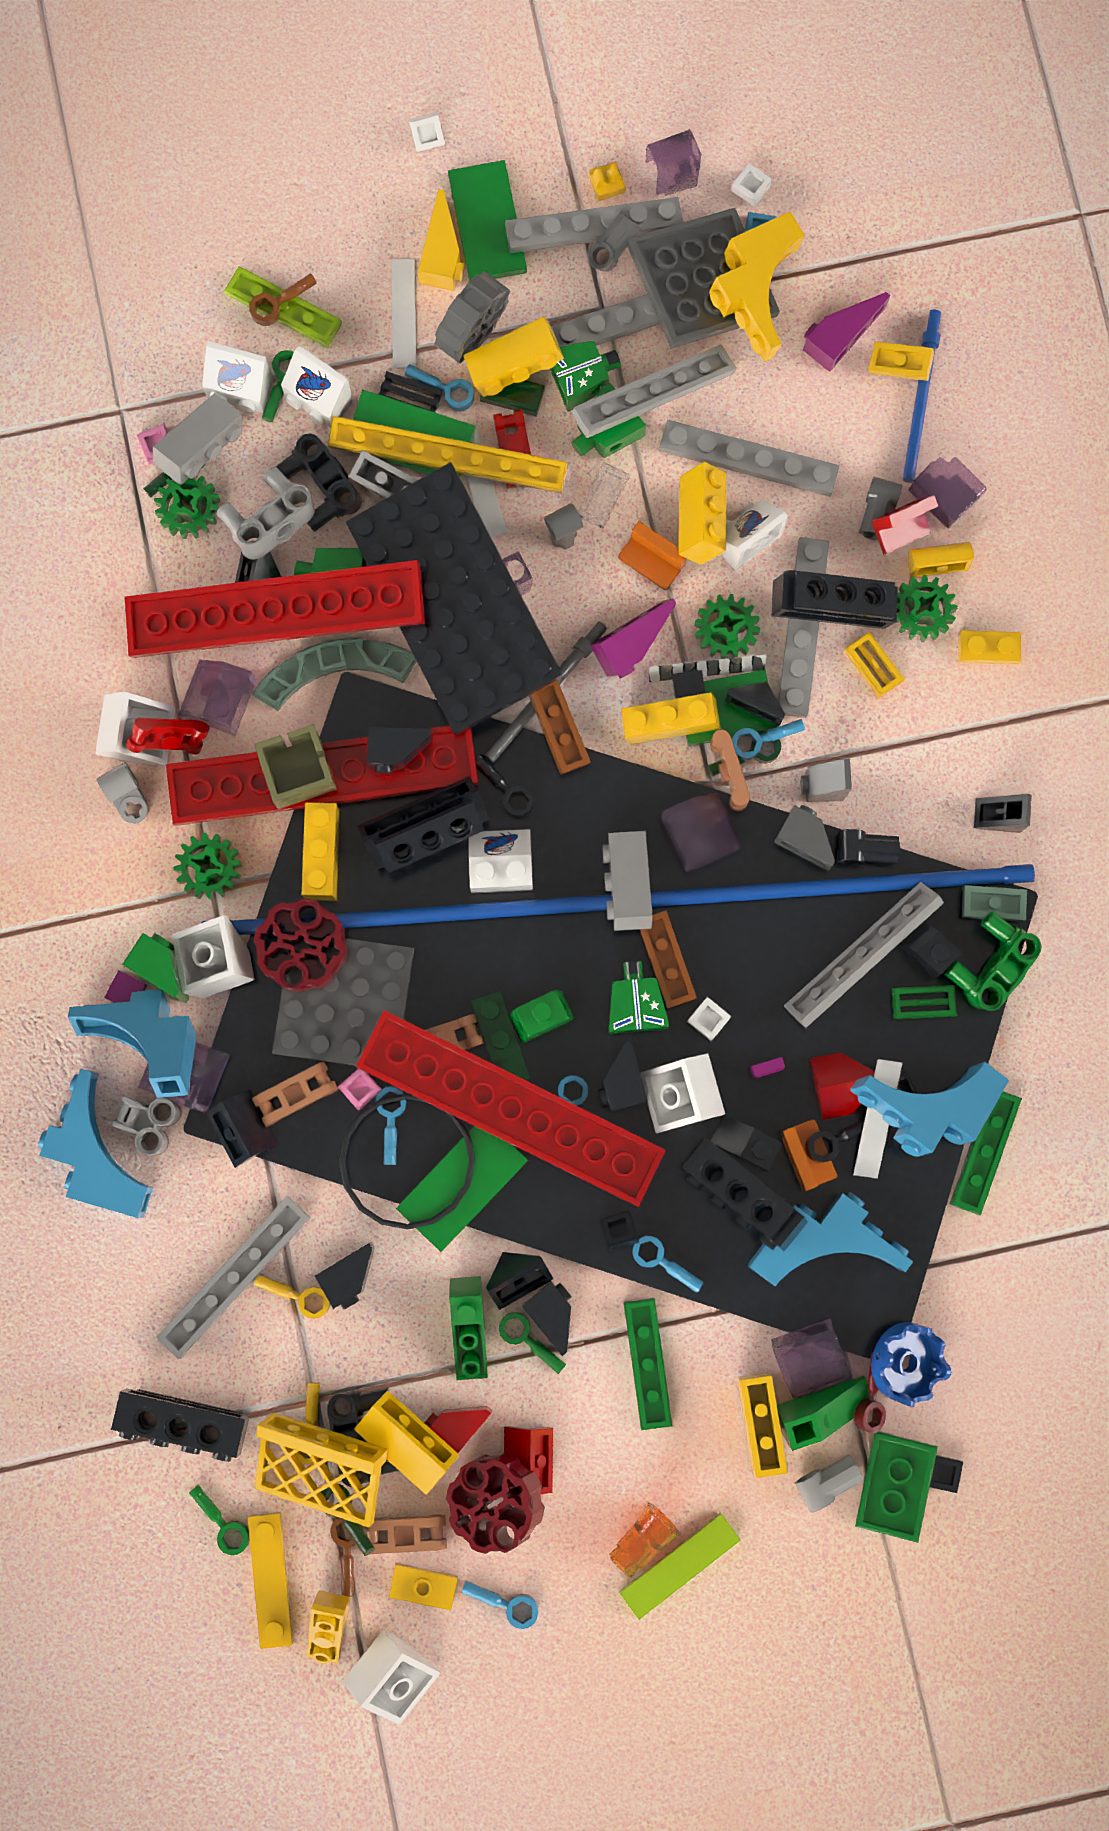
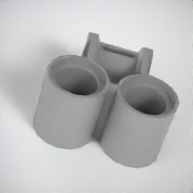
M126 762L96 779L110 803L113 802L119 814L126 822L136 824L145 819L149 805L138 787L139 783ZM132 801L133 804L140 803L142 805V808L139 810L140 816H136L134 813H127L126 810L129 808L128 802Z
M123 1096L121 1099L123 1104L116 1120H112L110 1125L136 1135L135 1145L140 1153L149 1156H157L164 1153L168 1148L169 1139L162 1128L163 1126H173L179 1121L181 1109L178 1103L170 1099L158 1098L148 1106ZM163 1104H168L171 1108V1116L166 1121H161L158 1117V1109ZM151 1133H155L159 1138V1144L154 1150H149L145 1144L146 1137Z

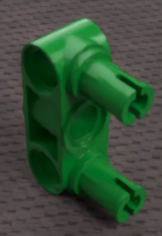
M991 911L983 918L981 926L998 938L1001 946L988 959L977 976L957 960H954L945 970L944 974L964 990L963 994L966 995L972 1007L994 1011L1004 1004L1012 991L1022 982L1027 971L1040 955L1042 945L1036 935L1027 933L1021 927H1012L998 914ZM1022 939L1026 942V951L1023 954L1018 949ZM987 988L990 992V999L985 1004L982 1001V993Z

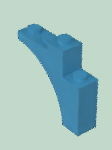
M162 989L132 992L130 1002L69 1007L68 1018L77 1036L111 1038L132 1047L146 1059L149 1065V1081L157 1098L189 1094L196 1033L189 1016L169 1017L170 1007Z
M982 1062L969 1067L968 1071L959 1081L940 1093L913 1094L900 1091L878 1081L871 1075L856 1080L850 1091L858 1096L859 1102L864 1106L874 1108L883 1115L882 1118L886 1123L898 1127L899 1129L893 1138L901 1144V1148L906 1153L919 1157L933 1153L942 1135L951 1143L959 1145L975 1141L1009 1080L988 1063Z
M80 1068L79 1074H75L70 1083L69 1090L73 1092L70 1102L65 1104L61 1111L60 1122H63L62 1127L49 1125L48 1130L42 1132L38 1143V1148L41 1149L39 1156L75 1166L74 1171L68 1173L64 1189H67V1198L135 1218H144L153 1187L137 1181L126 1173L108 1152L100 1136L95 1115V1090L99 1074Z
M849 1192L847 1196L839 1193L818 1222L814 1220L817 1214L804 1204H801L799 1208L796 1205H791L805 1217L808 1223L784 1252L777 1246L774 1250H771L763 1243L747 1266L769 1283L776 1286L783 1277L799 1265L811 1259L833 1253L867 1254L879 1258L903 1272L908 1270L913 1261L906 1257L909 1251L895 1241L890 1245L882 1239L881 1235L883 1232L870 1222H867L866 1225L862 1224V1221L869 1212L862 1208L865 1203Z

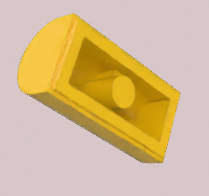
M962 542L909 549L908 568L910 578L913 576L918 578L923 575L933 576L968 571L974 559L971 543Z

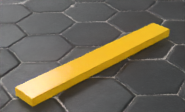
M333 416L327 443L329 448L359 454L363 450L374 457L439 469L452 462L456 471L460 474L562 494L568 462L337 416Z

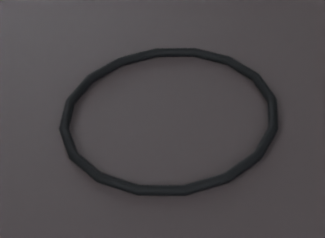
M409 1093L381 1098L358 1114L344 1135L339 1164L344 1189L359 1211L381 1225L408 1230L434 1224L456 1209L470 1187L475 1158L470 1134L460 1119L440 1109L452 1118L463 1134L469 1159L465 1183L452 1204L431 1219L408 1224L382 1219L364 1207L349 1184L345 1164L349 1139L363 1117L382 1104L404 1099L425 1102Z

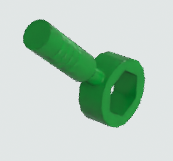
M280 351L273 358L272 368L275 376L278 378V382L273 386L262 415V419L267 422H273L284 393L281 384L285 374L279 369L280 363L292 359L293 351Z
M511 1312L502 1318L499 1324V1332L505 1342L516 1345L524 1341L530 1346L531 1351L557 1374L563 1370L566 1364L540 1341H535L529 1336L530 1323L525 1315L519 1312ZM518 1318L525 1325L523 1334L520 1337L511 1338L504 1331L507 1320Z
M198 1484L189 1494L208 1518L216 1522L221 1528L217 1535L218 1547L227 1555L240 1554L249 1545L248 1527L239 1521L226 1523L222 1518L221 1511ZM228 1529H238L244 1538L240 1547L228 1546L224 1539Z

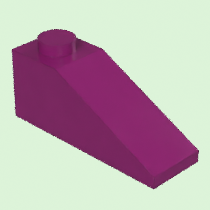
M887 292L825 316L819 324L814 322L804 334L806 341L803 351L830 372L886 309L890 295Z
M674 598L659 602L590 645L607 677L618 675L619 678H623L635 671L634 665L643 660L676 605Z

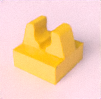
M616 161L588 171V176L598 202L625 193L626 186Z

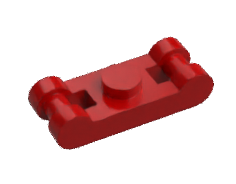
M515 410L513 414L502 416V413L493 414L499 449L531 455L523 410ZM516 426L517 433L506 435L505 428ZM506 483L507 489L516 487L515 484Z
M137 718L132 726L133 734H130L126 741V747L134 753H140L143 749L185 750L189 754L197 755L203 747L202 739L207 737L210 728L207 723L200 720Z

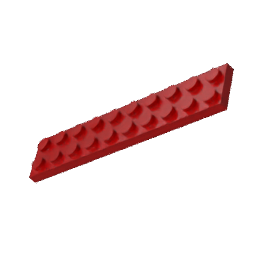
M417 560L124 596L128 656L131 658L425 624L420 562Z
M450 726L430 728L433 735L432 742L401 771L393 770L391 775L375 774L374 770L369 769L367 764L368 737L322 743L337 790L278 809L273 803L257 752L166 764L172 824L180 826L305 809V803L341 804L437 791L470 776L474 785H478L471 728L459 735H455Z
M385 1010L382 1012L355 1066L639 1207L666 1151Z

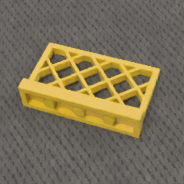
M274 1412L257 1425L256 1437L261 1438L255 1481L256 1490L369 1528L372 1526L375 1518L381 1466L386 1462L388 1449ZM270 1441L279 1444L285 1454L277 1459L269 1448ZM299 1451L307 1453L314 1464L305 1468L296 1453ZM287 1458L298 1472L290 1478L280 1462ZM332 1461L337 1463L343 1473L334 1478L325 1462ZM273 1468L281 1480L280 1484L276 1485L265 1481L268 1469ZM315 1468H318L326 1481L325 1484L317 1487L308 1473ZM359 1470L371 1474L370 1484L363 1487L354 1472ZM301 1477L310 1492L307 1494L298 1492L292 1482ZM345 1477L355 1490V1493L348 1497L337 1483ZM330 1487L339 1502L336 1504L327 1502L321 1491ZM359 1496L366 1507V1513L357 1512L350 1501Z

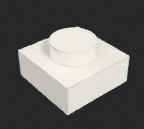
M437 112L408 120L417 152L445 144Z
M748 163L732 184L731 191L755 207L771 186L772 178Z
M707 997L687 1022L708 1040L712 1041L731 1016Z

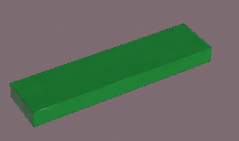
M1004 1091L1002 1092L976 1140L970 1144L949 1203L950 1205L981 1216L1022 1098Z
M655 1298L623 1302L641 1431L671 1427L673 1425Z

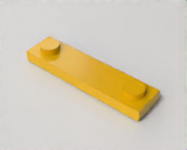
M281 1512L250 1515L248 1517L259 1646L260 1649L292 1646L293 1635Z

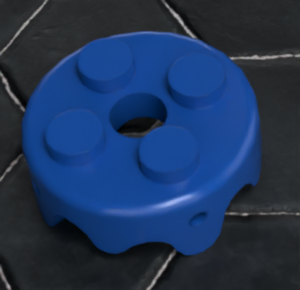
M903 1322L889 1328L880 1337L872 1355V1376L879 1391L887 1398L909 1407H915L917 1402L932 1399L934 1396L932 1393L933 1386L938 1381L949 1379L952 1373L950 1365L944 1358L945 1342L932 1332V1328L917 1323ZM906 1355H909L908 1367L903 1370V1359Z

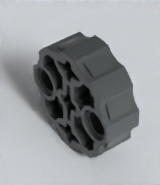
M486 271L480 275H475L449 306L435 333L436 340L434 345L461 364L465 360L463 355L479 348L496 327L509 302L510 289Z

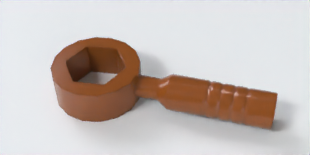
M311 273L294 283V285L283 290L282 294L277 298L267 293L256 295L249 304V311L253 320L261 326L274 324L280 316L279 305L285 301H291L316 285L317 282ZM264 303L273 306L271 314L265 317L257 314L258 306Z
M336 1518L331 1525L330 1533L333 1541L340 1547H343V1556L341 1557V1595L351 1597L354 1596V1558L351 1555V1546H354L356 1543L353 1538L347 1540L339 1536L337 1526L344 1520Z

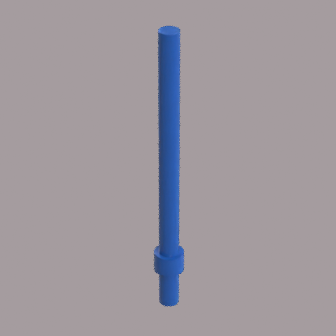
M936 309L929 312L927 330L923 332L921 342L922 347L933 348L934 355L935 349L939 347L941 334L938 332L941 311ZM934 356L928 381L918 380L902 479L907 483H913L915 480Z

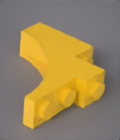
M791 211L731 238L724 255L727 265L732 270L716 277L709 291L713 305L719 308L724 317L735 313L737 324L745 330L750 338L752 349L760 355L763 362L774 358L782 344L772 323L769 308V288L773 272L784 259L799 249L805 238V234Z

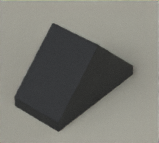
M1020 794L976 798L974 828L1021 833L1030 826L1032 795Z

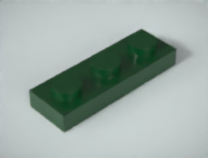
M501 991L472 1000L471 1003L492 1064L526 1081L531 1080Z

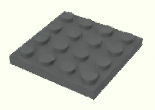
M736 208L628 239L627 247L671 349L740 328L737 324L735 313L724 317L719 308L713 305L709 293L716 277L732 270L727 265L724 255L731 238L746 232ZM769 288V308L772 319L778 316L780 310Z
M312 937L313 940L321 942L325 939V937L323 939ZM302 939L300 944L290 943L299 953H301L302 949H315L309 946L304 939ZM346 939V946L349 949L346 964L340 968L331 984L321 990L312 989L302 993L290 992L282 988L272 1054L356 1066L384 1010L404 1020L415 949ZM335 943L331 950H325V954L329 957V962L332 960L333 955L338 956L340 953L335 948ZM308 957V960L317 961L321 970L325 968L319 958ZM292 969L288 972L287 982L289 984H297L301 981L302 972L300 969Z

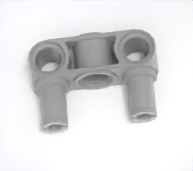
M273 467L266 472L264 481L278 496L264 504L248 519H244L229 502L223 504L217 510L218 518L232 531L233 540L240 546L241 552L248 559H259L280 543L288 540L294 532L308 523L315 513L309 489L304 485L291 483L277 467ZM301 502L304 503V504L301 505V506H295V504H297V503H301ZM251 538H257L253 542H247Z

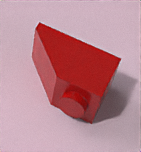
M488 1406L444 1409L438 1416L433 1412L424 1423L453 1450L459 1453L491 1415L492 1409Z

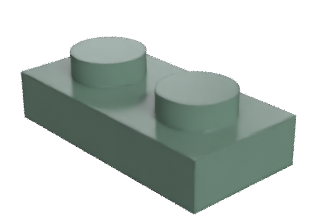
M965 885L962 894L961 918L983 919L989 912L994 911L1005 921L1024 922L1026 920L1027 890Z

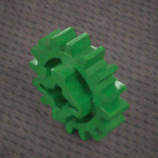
M203 476L198 478L197 481L195 477L192 479L188 478L182 485L173 482L169 478L166 479L168 488H158L162 498H154L156 506L160 507L155 510V514L158 518H162L160 520L164 529L169 527V532L172 536H175L180 531L182 539H186L188 533H192L195 539L198 538V531L201 529L205 533H209L207 525L209 523L217 524L213 514H217L219 506L216 504L220 502L218 494H213L215 492L213 484L206 485L207 482ZM173 497V503L169 506V503ZM182 499L192 506L194 513L184 506L181 501ZM207 505L206 510L202 515V509Z
M923 575L920 582H918L913 576L909 580V586L902 583L899 587L896 623L900 622L902 624L899 629L900 633L906 630L910 632V640L916 634L920 635L921 642H925L928 635L933 640H936L939 636V631L945 634L949 630L947 624H953L956 619L951 614L956 612L958 606L950 603L956 596L955 594L947 595L948 584L942 587L938 586V577H935L932 582H928L927 575ZM905 601H906V605L909 607V615H908V616L906 615V612H905V607H904ZM939 601L943 607V615H941L942 612L939 610ZM931 602L930 606L928 607V610L926 609L923 612L921 611L918 615H916V613L919 610V607H923L924 605H927ZM917 624H926L927 626H919Z
M719 594L715 604L708 599L706 601L707 610L699 609L698 616L702 619L695 620L694 627L700 629L695 633V638H703L700 645L701 649L711 648L710 657H713L718 652L721 659H725L727 654H731V657L735 658L738 657V651L747 655L749 652L748 645L755 646L757 639L754 636L759 635L760 628L754 625L759 622L760 618L756 615L751 616L754 610L753 605L747 608L743 606L745 598L742 597L738 602H735L733 594L729 595L728 600H724L721 594ZM716 612L717 620L707 625L709 618ZM723 623H727L728 627H733L732 631L728 632L726 628H722ZM747 629L746 636L738 643V634ZM715 639L724 643V645L717 643Z
M202 833V840L200 841L191 836L192 845L187 846L182 843L180 846L185 851L184 854H175V858L181 864L174 866L173 870L177 873H182L176 879L179 884L187 883L184 891L188 894L195 889V897L197 899H201L203 894L206 893L207 898L213 900L215 892L224 897V888L226 886L230 889L235 888L231 882L232 878L240 879L241 877L235 871V868L241 867L242 863L239 860H234L239 852L237 849L229 850L232 843L228 839L220 843L221 837L219 834H215L212 840H210L207 833ZM205 848L203 852L193 855L198 850ZM220 850L225 854L228 866L220 862ZM211 862L218 869L213 868L205 871L198 864L203 865ZM188 867L196 872L195 883L189 875ZM218 878H223L218 883L211 885L212 881Z

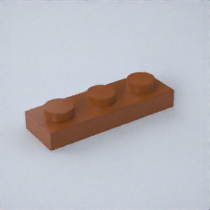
M558 680L529 695L560 774L562 775L591 763Z
M667 911L652 915V928L639 930L666 1008L669 1009L696 1000L697 997Z

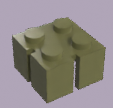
M314 724L287 733L293 746L287 747L281 735L254 744L273 803L278 809L337 790Z

